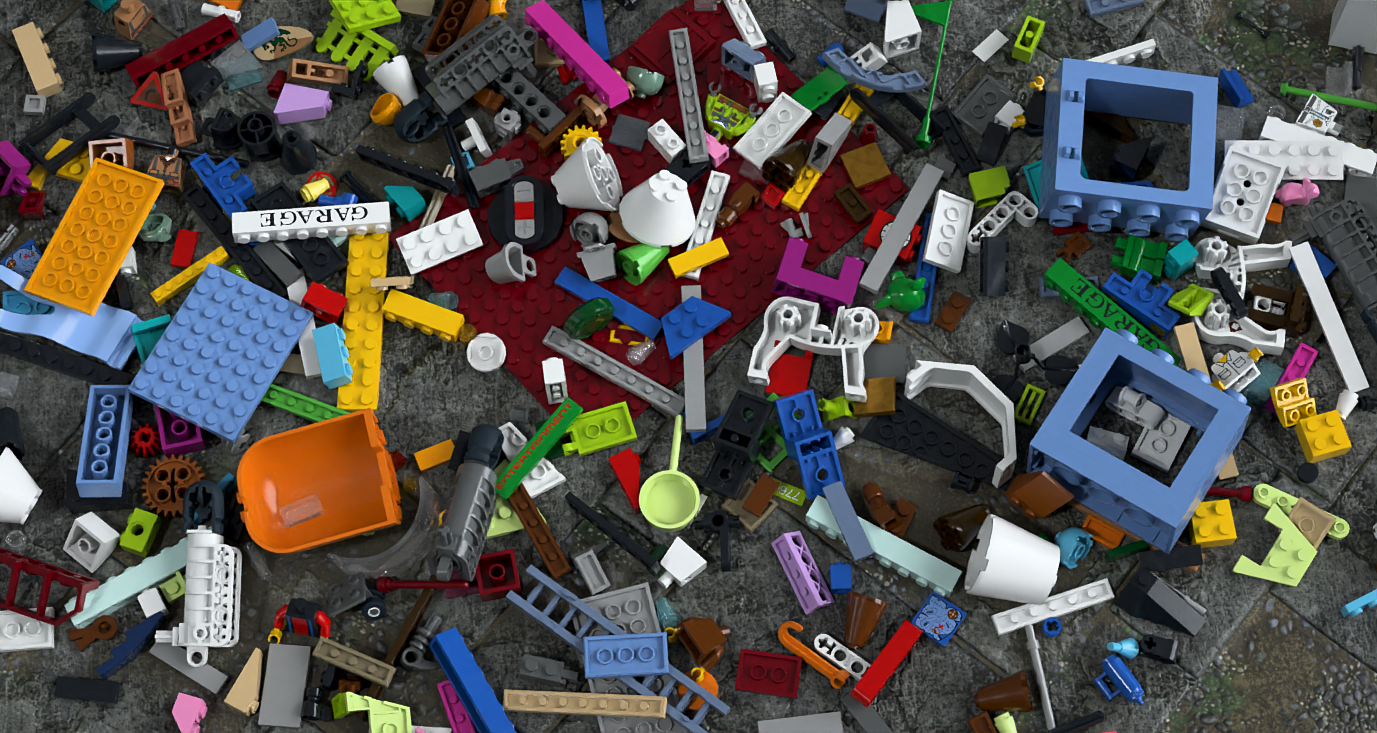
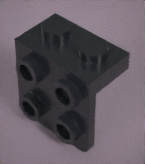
M198 61L188 65L181 73L187 98L197 107H200L224 81L219 69L214 66L208 69Z

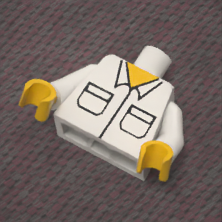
M1257 347L1251 349L1249 353H1237L1234 350H1230L1225 355L1217 353L1213 357L1215 364L1212 365L1211 369L1214 374L1211 376L1212 383L1210 385L1220 391L1229 388L1240 392L1261 374L1254 362L1257 363L1259 357L1264 354Z

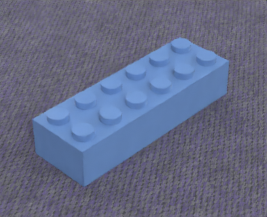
M90 385L76 486L80 497H121L134 405V396L128 392L130 385Z

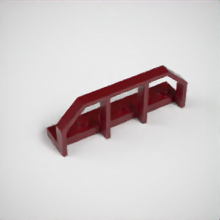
M0 548V564H7L8 568L12 569L5 601L0 600L1 608L53 626H58L81 613L84 608L86 594L99 587V580ZM21 569L25 570V573L28 575L43 576L36 612L14 605ZM52 581H58L64 587H76L78 591L74 610L60 619L45 615Z

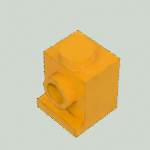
M879 321L880 332H878L872 343H890L893 321Z

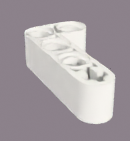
M1017 191L1010 192L969 232L966 249L971 253H979V236L995 237L1013 219L1024 227L1033 226L1037 220L1038 208ZM1015 201L1018 205H1012L1010 202ZM1029 213L1033 217H1027L1024 214ZM997 214H1003L1005 218H1000ZM984 227H990L993 230L987 231Z

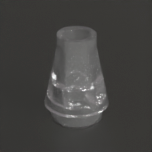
M648 339L629 348L628 352H626V357L632 365H640L656 349V346L652 340Z

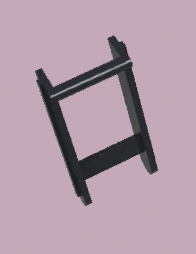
M882 72L883 75H889L887 72ZM854 88L850 91L851 99L903 148L906 155L918 149L917 146L919 144L878 107L894 97L923 123L927 109L909 92L879 91L868 97L859 88ZM930 113L929 118L931 122L929 130L931 132L928 133V136L933 140L944 132L946 127Z
M88 92L17 143L54 176L61 167L89 148L88 141L100 140L119 125L120 118L116 115H111L100 123L86 110L96 100L95 95ZM75 117L90 129L89 132L49 161L34 148V146Z

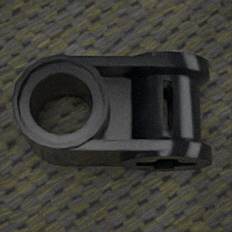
M1148 634L1138 643V653L1142 657L1174 665L1180 643L1173 639Z

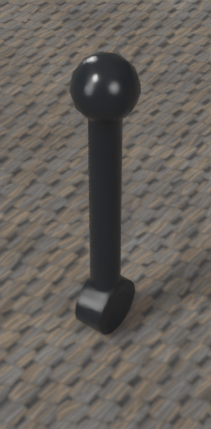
M1238 12L1236 14L1237 19H1242L1248 25H1250L1255 30L1260 32L1263 38L1266 39L1269 37V31H1263L1261 28H1259L1254 23L1245 18L1242 12Z

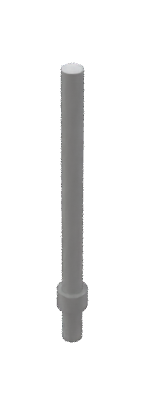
M1030 624L1024 626L1028 640L1026 645L1031 653L1047 728L1051 730L1056 728L1038 651L1040 649L1039 641L1036 640L1033 625Z

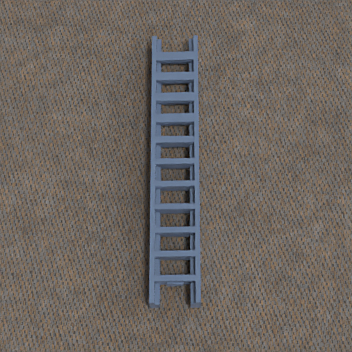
M533 565L527 568L526 573L538 581L539 585L534 587L527 596L528 599L525 601L512 590L506 595L508 602L583 656L584 642L581 640L594 623L605 629L601 636L627 634ZM548 588L556 596L545 610L541 612L532 604L542 591ZM563 599L572 608L562 621L557 624L548 616ZM579 611L589 619L574 636L565 627ZM668 663V676L671 679L658 696L668 698L678 683L687 688L688 691L675 708L667 703L666 716L689 733H708L699 724L713 707L726 716L730 712V707ZM659 675L646 676L641 684L632 677L615 678L637 695L657 696L649 688ZM696 695L705 702L693 719L690 720L682 712Z

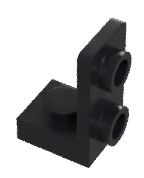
M360 60L352 88L346 83H340V85L333 83L331 91L337 96L357 101L358 96H361L363 91V79L367 77L369 72L366 62Z

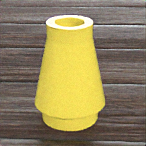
M323 178L303 185L300 193L307 203L309 201L313 202L329 189L330 185Z

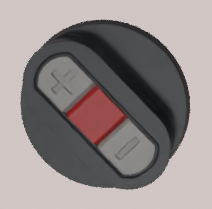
M521 175L510 180L506 187L492 200L487 216L488 228L493 239L501 247L507 243L516 242L522 245L523 254L535 253L549 247L558 238L564 225V210L554 192L541 185L536 178Z

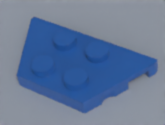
M691 296L662 317L661 322L670 359L672 360L730 318L731 312Z

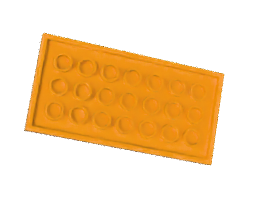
M96 157L24 291L33 296L94 317L165 184L164 181Z

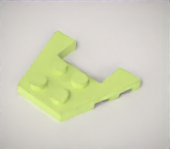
M507 459L503 460L493 471L496 476H499L509 465ZM496 494V508L486 539L507 535L510 532L519 530L524 531L522 523L508 500L505 501Z
M1272 503L1263 519L1281 530L1279 536L1261 565L1241 555L1232 571L1297 587L1317 551L1275 503Z
M352 692L345 693L346 712L368 711L370 733H412L410 707L356 695Z

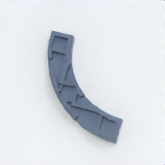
M839 47L823 53L822 56L826 63L843 77L870 89L901 93L923 89L927 84L916 70L894 75H883L882 72L869 68L863 69L844 54Z

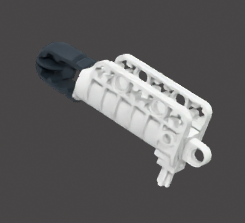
M208 480L194 482L187 488L183 498L182 518L185 522L182 523V533L188 534L184 623H179V627H173V630H156L155 634L156 643H172V646L187 647V662L193 667H202L206 664L208 647H233L239 639L242 553L237 547L224 544V536L220 535L223 534V524L221 521L224 519V495L217 484ZM195 512L198 514L199 519H208L209 514L212 512V530H208L206 525H198V529L194 530ZM195 652L202 654V661L199 664H195L192 661V655Z

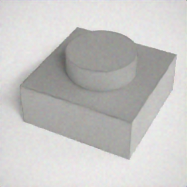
M26 94L24 114L44 116L47 100L45 95Z

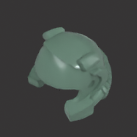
M152 207L137 236L144 242H166L172 237L170 235L172 220L166 214H150L154 210Z

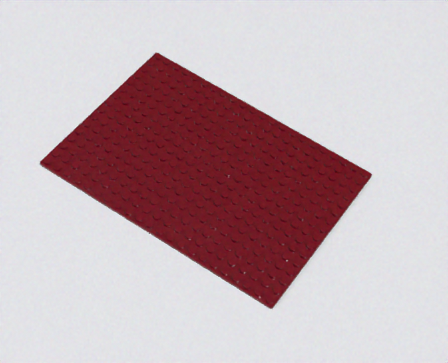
M719 0L686 1L678 9L716 40V43L693 63L704 130L708 134L712 131L708 128V121L705 119V104L708 94H711L709 90L711 82H714L713 89L715 91L718 89L719 84L722 86L721 91L717 92V96L721 94L749 109L751 104L757 103L754 108L755 112L758 111L759 107H762L763 112L755 116L756 122L775 100L769 103H758L754 82H750L722 64V45L734 38L744 42L728 9ZM631 46L608 63L611 68L614 67L621 73V77L625 81L627 70L630 66L643 68L651 72L628 52ZM766 46L754 49L763 53L766 57V63L773 62L778 81L777 97L782 92L791 96L804 86ZM676 80L669 86L663 82L661 89L653 96H646L645 99L634 96L632 100L628 99L611 109L608 108L604 112L607 123L602 128H598V124L593 126L586 119L578 127L581 129L582 125H585L587 130L592 127L593 133L598 131L599 137L602 139V150L605 154H610L620 177L623 190L620 203L630 190L661 170H666L669 165L668 161L648 140L647 129L663 119L686 144ZM584 82L558 102L556 106L567 117L577 108L574 101L578 96L583 94L591 99L595 93L591 92ZM831 113L827 121L811 115L784 147L798 139L805 140L810 147L805 160L806 163L815 137L834 113ZM525 128L478 165H487L495 159L505 158L506 161L520 158L525 171L515 177L521 175L532 176L557 196L558 192L551 182V176L555 174L566 160L564 159V154H561V145L546 158L542 156L538 143L525 134L527 129ZM850 130L836 155L798 212L783 203H780L774 210L759 200L755 205L752 203L747 211L737 217L730 227L721 229L715 225L711 241L721 237L729 252V256L702 267L699 280L683 276L675 278L668 264V259L686 252L690 241L689 238L678 246L672 247L670 245L669 253L643 283L637 286L629 283L622 276L625 273L622 268L619 270L617 265V277L602 282H595V284L660 321L662 317L682 304L681 286L701 285V300L731 312L730 318L703 337V358L705 361L762 314L774 300L782 297L771 293L784 249L790 238L788 232L781 227V222L792 218L796 229L802 227L804 236L799 238L808 243L801 268L813 271L870 224L878 209L885 211L906 194L908 186L888 167L891 177L856 190L872 210L871 216L856 225L834 197V192L849 182L853 186L842 164L840 155L865 146ZM745 133L735 136L731 140L722 136L718 142L721 145L725 144L729 148V157L717 168L711 164V169L687 188L695 214V221L711 171L730 175L720 211L728 206L734 192L745 182H748L759 191L760 195L769 183H772L762 177L763 170L761 171L733 150V147ZM459 180L456 183L460 190L457 197L446 194L434 223L468 209L483 246L419 272L421 276L455 312L464 316L465 323L476 335L490 333L503 341L506 347L504 366L550 415L562 403H548L542 361L556 357L563 360L568 397L583 408L581 414L626 401L632 421L635 420L653 404L544 345L542 342L552 326L566 332L564 330L566 318L575 308L585 303L582 299L555 284V280L565 266L590 280L582 259L577 257V253L583 251L582 243L578 239L575 242L572 238L570 225L582 213L594 212L606 220L612 211L569 208L563 204L564 225L558 238L549 247L539 252L524 254L535 260L536 276L530 277L525 274V281L522 283L514 281L499 284L489 278L485 262L503 249L493 239L487 223L490 204L500 191L481 199L476 194L480 207L470 210ZM426 211L412 221H407L389 236L390 242L400 253L401 250L396 239L419 230ZM803 212L805 214L808 212L811 238L807 237L799 213ZM609 231V237L604 245L615 243L617 250L614 253L616 255L620 250L639 243L623 241ZM526 262L528 270L531 271L530 263ZM612 318L602 330L595 332L586 339L580 340L669 390L684 379L683 352L672 360L670 359L663 329L655 341L648 338L647 346L628 345L631 341L645 343L646 336L634 330L618 328L619 325L625 324ZM611 330H615L614 338L620 339L621 343L609 342Z

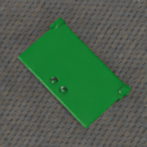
M828 65L826 69L790 97L812 112L818 106L829 101L830 97L846 86L848 82Z

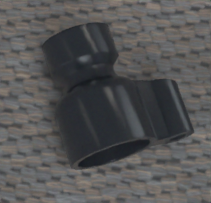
M307 688V700L302 703L301 718L311 721L331 722L333 709L320 703V699L323 696L322 689Z

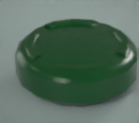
M597 297L590 299L575 308L565 320L564 330L570 339H586L595 332L602 330L612 320L615 308L608 298Z

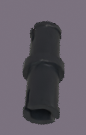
M773 28L765 32L764 37L773 46V50L778 52L787 64L791 63L796 58V55L786 45L787 42L784 39L782 40Z

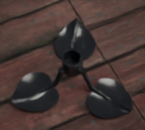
M1004 320L998 330L997 345L999 350L1006 355L1015 352L1016 367L1013 379L1009 375L1002 374L996 376L992 383L1009 400L1014 403L1022 396L1024 386L1021 382L1016 381L1020 364L1029 363L1031 359L1041 369L1046 370L1045 379L1050 384L1060 386L1072 380L1079 369V366L1073 360L1061 355H1053L1047 358L1046 366H1044L1035 357V354L1031 353L1030 346L1028 345L1030 336L1027 330Z

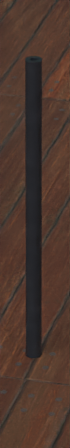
M110 132L103 137L105 139L127 138L133 140L134 145L167 151L168 148H175L179 150V154L199 157L205 153V151ZM206 152L212 161L222 163L229 158V156ZM234 158L240 167L248 168V160Z

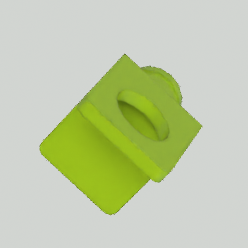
M840 396L832 400L822 398L817 402V408L823 411V418L826 422L842 416L853 419L859 418H856L854 414L855 401L847 400L846 396ZM849 403L853 407V413L849 410Z

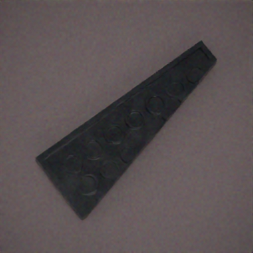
M897 391L895 414L873 416L860 434V437L867 441L955 473L958 471L960 475L969 478L975 477V480L995 487L992 484L996 465L1002 461L1000 458ZM1014 468L1012 477L1002 484L999 489L1007 491L1015 477L1023 473Z

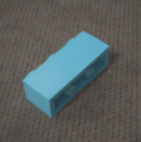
M332 323L312 330L323 383L329 389L351 383L353 369L350 363H348L349 351L344 346L343 340L346 337L343 329Z

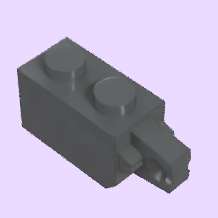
M502 158L495 159L487 165L473 168L472 171H469V176L478 198L481 199L501 191L513 177L525 170L520 158L510 161Z
M524 654L519 672L521 680L554 687L566 685V682L577 683L579 673L570 671V666H566L564 662Z

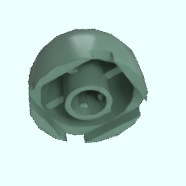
M634 66L628 67L626 81L631 82L635 88L633 90L635 92L634 96L645 99L646 96L657 94L665 76L659 73H652L646 69Z

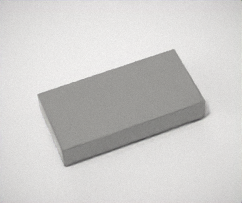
M593 550L574 558L591 595L611 586Z

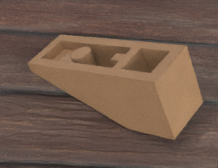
M293 58L288 63L286 82L304 85L347 84L349 67Z

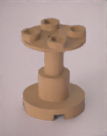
M613 67L612 69L621 77V73ZM625 81L628 84L629 100H632L634 98L632 91L635 88L631 82ZM583 94L575 99L576 107L580 105L584 111L585 119L593 126L598 124V128H602L607 123L604 112L609 107L602 103L596 94L591 99Z

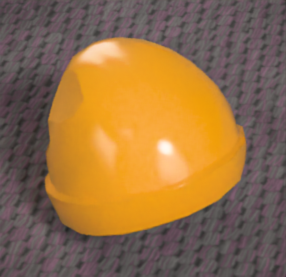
M385 93L376 100L370 113L371 119L374 123L382 126L394 124L396 114L402 109V105L393 93Z

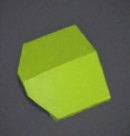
M1192 283L1188 285V288L1177 292L1169 298L1168 306L1190 316H1200L1207 309L1215 293Z

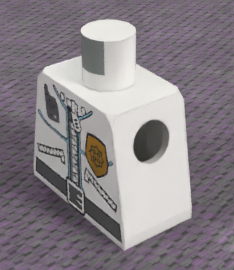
M1314 94L1311 95L1295 122L1301 128L1315 130L1322 135L1329 132L1338 136L1343 127L1333 122L1337 111Z

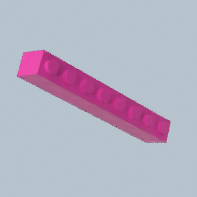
M544 0L525 9L524 21L526 25L534 28L538 38H542L545 41L547 47L552 49L557 57L566 63L569 70H573L577 74L580 81L586 83L589 90L594 92L602 103H605L611 109L629 99L628 84Z

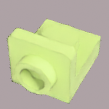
M179 570L175 572L177 576L159 586L170 605L185 596L186 574L182 575Z

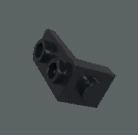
M328 663L326 671L322 672L320 682L325 690L333 692L339 672L354 676L358 675Z

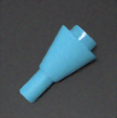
M1127 638L1117 643L1109 642L1107 649L1132 659L1138 654L1139 645L1135 639Z

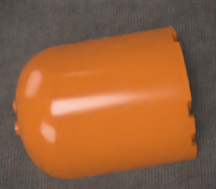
M371 408L265 437L254 443L245 452L237 470L239 492L236 493L238 503L244 505V511L240 512L242 522L246 524L249 535L260 547L277 554H295L401 524L402 509L398 505V503H401V497L394 465L387 448L384 449V445L387 444L386 439L378 424H375L378 423V420Z

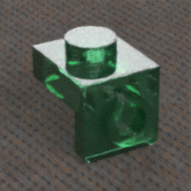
M663 543L660 547L658 545L655 546L649 554L660 564L669 548ZM646 568L648 572L654 577L657 575L660 578L663 575V571L661 569L658 571L657 574H654L652 571Z

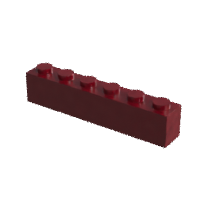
M224 13L125 65V68L131 80L139 89L153 71L158 72L161 80L160 74L177 68L180 70L239 39V36L233 24Z

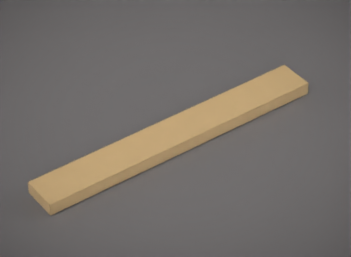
M1194 322L1175 326L1173 330L1185 371L1188 372L1190 368H1194L1205 373L1210 378ZM1233 453L1218 474V481L1239 475Z
M504 689L502 706L506 712L665 719L667 698L665 696Z

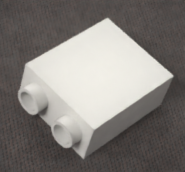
M1338 0L1332 14L1328 45L1353 49V47L1361 45V47L1365 48L1364 52L1377 54V0Z

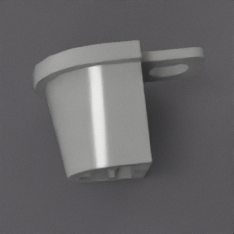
M516 242L507 243L500 252L488 258L485 262L489 278L499 284L514 281L522 283L525 281V274L530 277L536 276L535 260L524 255L522 245ZM526 262L530 263L531 271L528 270Z
M615 243L591 245L584 247L583 251L577 253V257L582 259L591 282H602L617 277L614 253L617 247Z

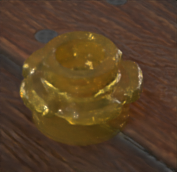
M471 324L462 325L459 328L458 337L462 342H470L476 338L477 330Z
M406 476L402 492L410 495L411 492L415 493L417 481L414 480V476L412 478Z

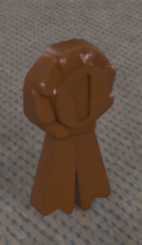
M103 615L94 621L92 627L68 631L70 634L69 640L75 641L80 639L74 645L78 647L80 652H83L97 638L108 641L115 637L119 627L113 617Z

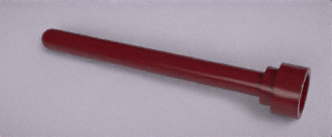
M1162 483V484L1166 485V486L1169 487V488H1170L1171 485H1172V484ZM1242 486L1237 489L1210 487L1206 495L1237 497L1241 502H1250L1251 486Z
M380 576L377 580V590L380 593H389L393 589H466L468 587L467 581H394L389 576Z

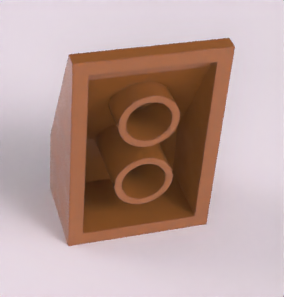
M118 138L88 141L90 167L97 157L132 170L134 169L133 140Z
M1045 471L1017 475L1004 494L1009 498V502L1012 505L1024 510V514L1030 519L1044 518L1074 497L1073 494Z

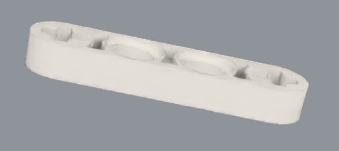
M820 634L814 640V648L820 655L840 669L847 670L857 681H860L866 669H869L871 666L827 634ZM819 640H820L821 642H823L824 640H827V646L830 647L831 649H832V646H833V645L836 646V647L832 650L831 655L827 654V653H829V649H828L827 647H825V646H824L823 648H820V647H819V646H820V643L818 642ZM837 651H843L846 654V658L843 661L835 659L834 654ZM853 663H860L863 666V670L860 673H855L852 671L851 666Z

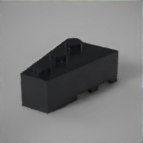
M66 468V507L72 514L133 509V492L127 482H123L121 497H80L76 486L78 471Z

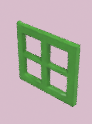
M773 392L766 400L774 402L773 400L779 399V397ZM794 412L795 419H800L801 417ZM779 422L773 428L766 423L763 429L766 435L759 440L760 447L772 438L782 448L770 462L761 453L759 454L756 461L769 473H773V470L788 456L784 439L777 432L780 429Z

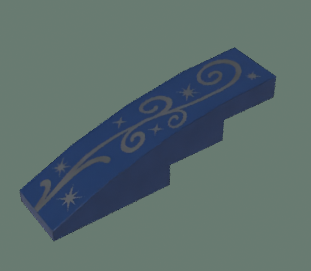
M161 611L124 633L128 640L112 649L110 652L114 658L96 669L104 680L126 666L155 637L156 630H159L167 620Z

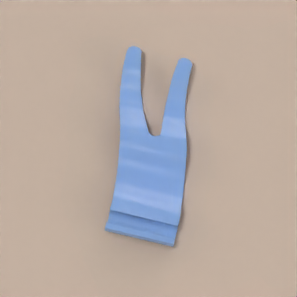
M0 265V280L29 299L55 308V311L50 315H25L0 309L1 328L15 333L37 335L53 340L79 353L101 359L111 368L122 371L136 349L131 333V325L143 322L137 315L101 303L94 317L33 296L24 291L29 281L28 279Z

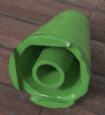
M639 243L616 253V265L619 270L623 269L625 274L622 276L629 283L637 286L643 283L669 253L670 245H662L661 248Z

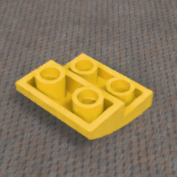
M1300 377L1270 387L1274 408L1283 427L1295 425L1301 419L1317 415L1315 400L1308 395L1306 378Z

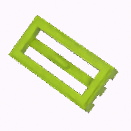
M1027 384L1014 411V420L1030 427L1046 391ZM1029 390H1032L1033 392L1023 414L1019 416L1018 413ZM1039 393L1040 396L1029 419H1025L1036 394Z

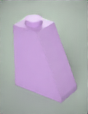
M285 83L273 112L275 123L281 125L325 118L327 111H330L332 108V100H330L329 91Z

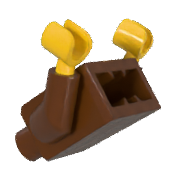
M693 616L678 623L676 628L668 627L664 631L667 632V636L673 634L667 638L669 643L675 642L678 636L697 666L702 665L700 668L696 667L691 671V676L697 672L701 673L696 682H701L704 678L703 673L709 671L719 661L724 652V645L727 641L726 637L730 635L729 628L726 625L718 627L712 618L703 619Z

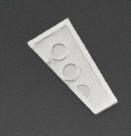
M508 422L499 427L504 436L502 451L509 463H511L528 441L511 422ZM543 457L522 483L531 499L565 482L566 478Z

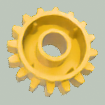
M575 125L574 131L568 129V135H562L563 140L560 141L562 147L561 154H564V159L567 160L586 138L595 137L601 143L602 139L599 137L598 131L593 133L592 127L587 130L585 125H582L581 129Z

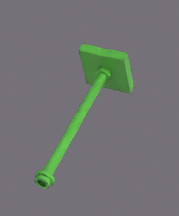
M1288 82L1281 84L1279 94L1285 97L1286 93L1307 98L1314 94L1323 101L1377 112L1376 103L1288 86Z

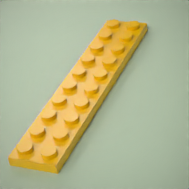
M390 232L382 234L366 233L365 235L350 234L349 265L347 266L345 297L348 298V301L344 308L343 331L346 339L343 341L344 346L349 351L347 359L353 369V374L351 375V383L338 387L337 408L347 412H356L371 408L373 412L378 411L384 323L382 307L385 303L386 290H376V287H371V279L387 277Z

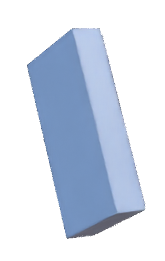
M270 17L242 34L241 39L246 51L250 53L280 35L275 20Z

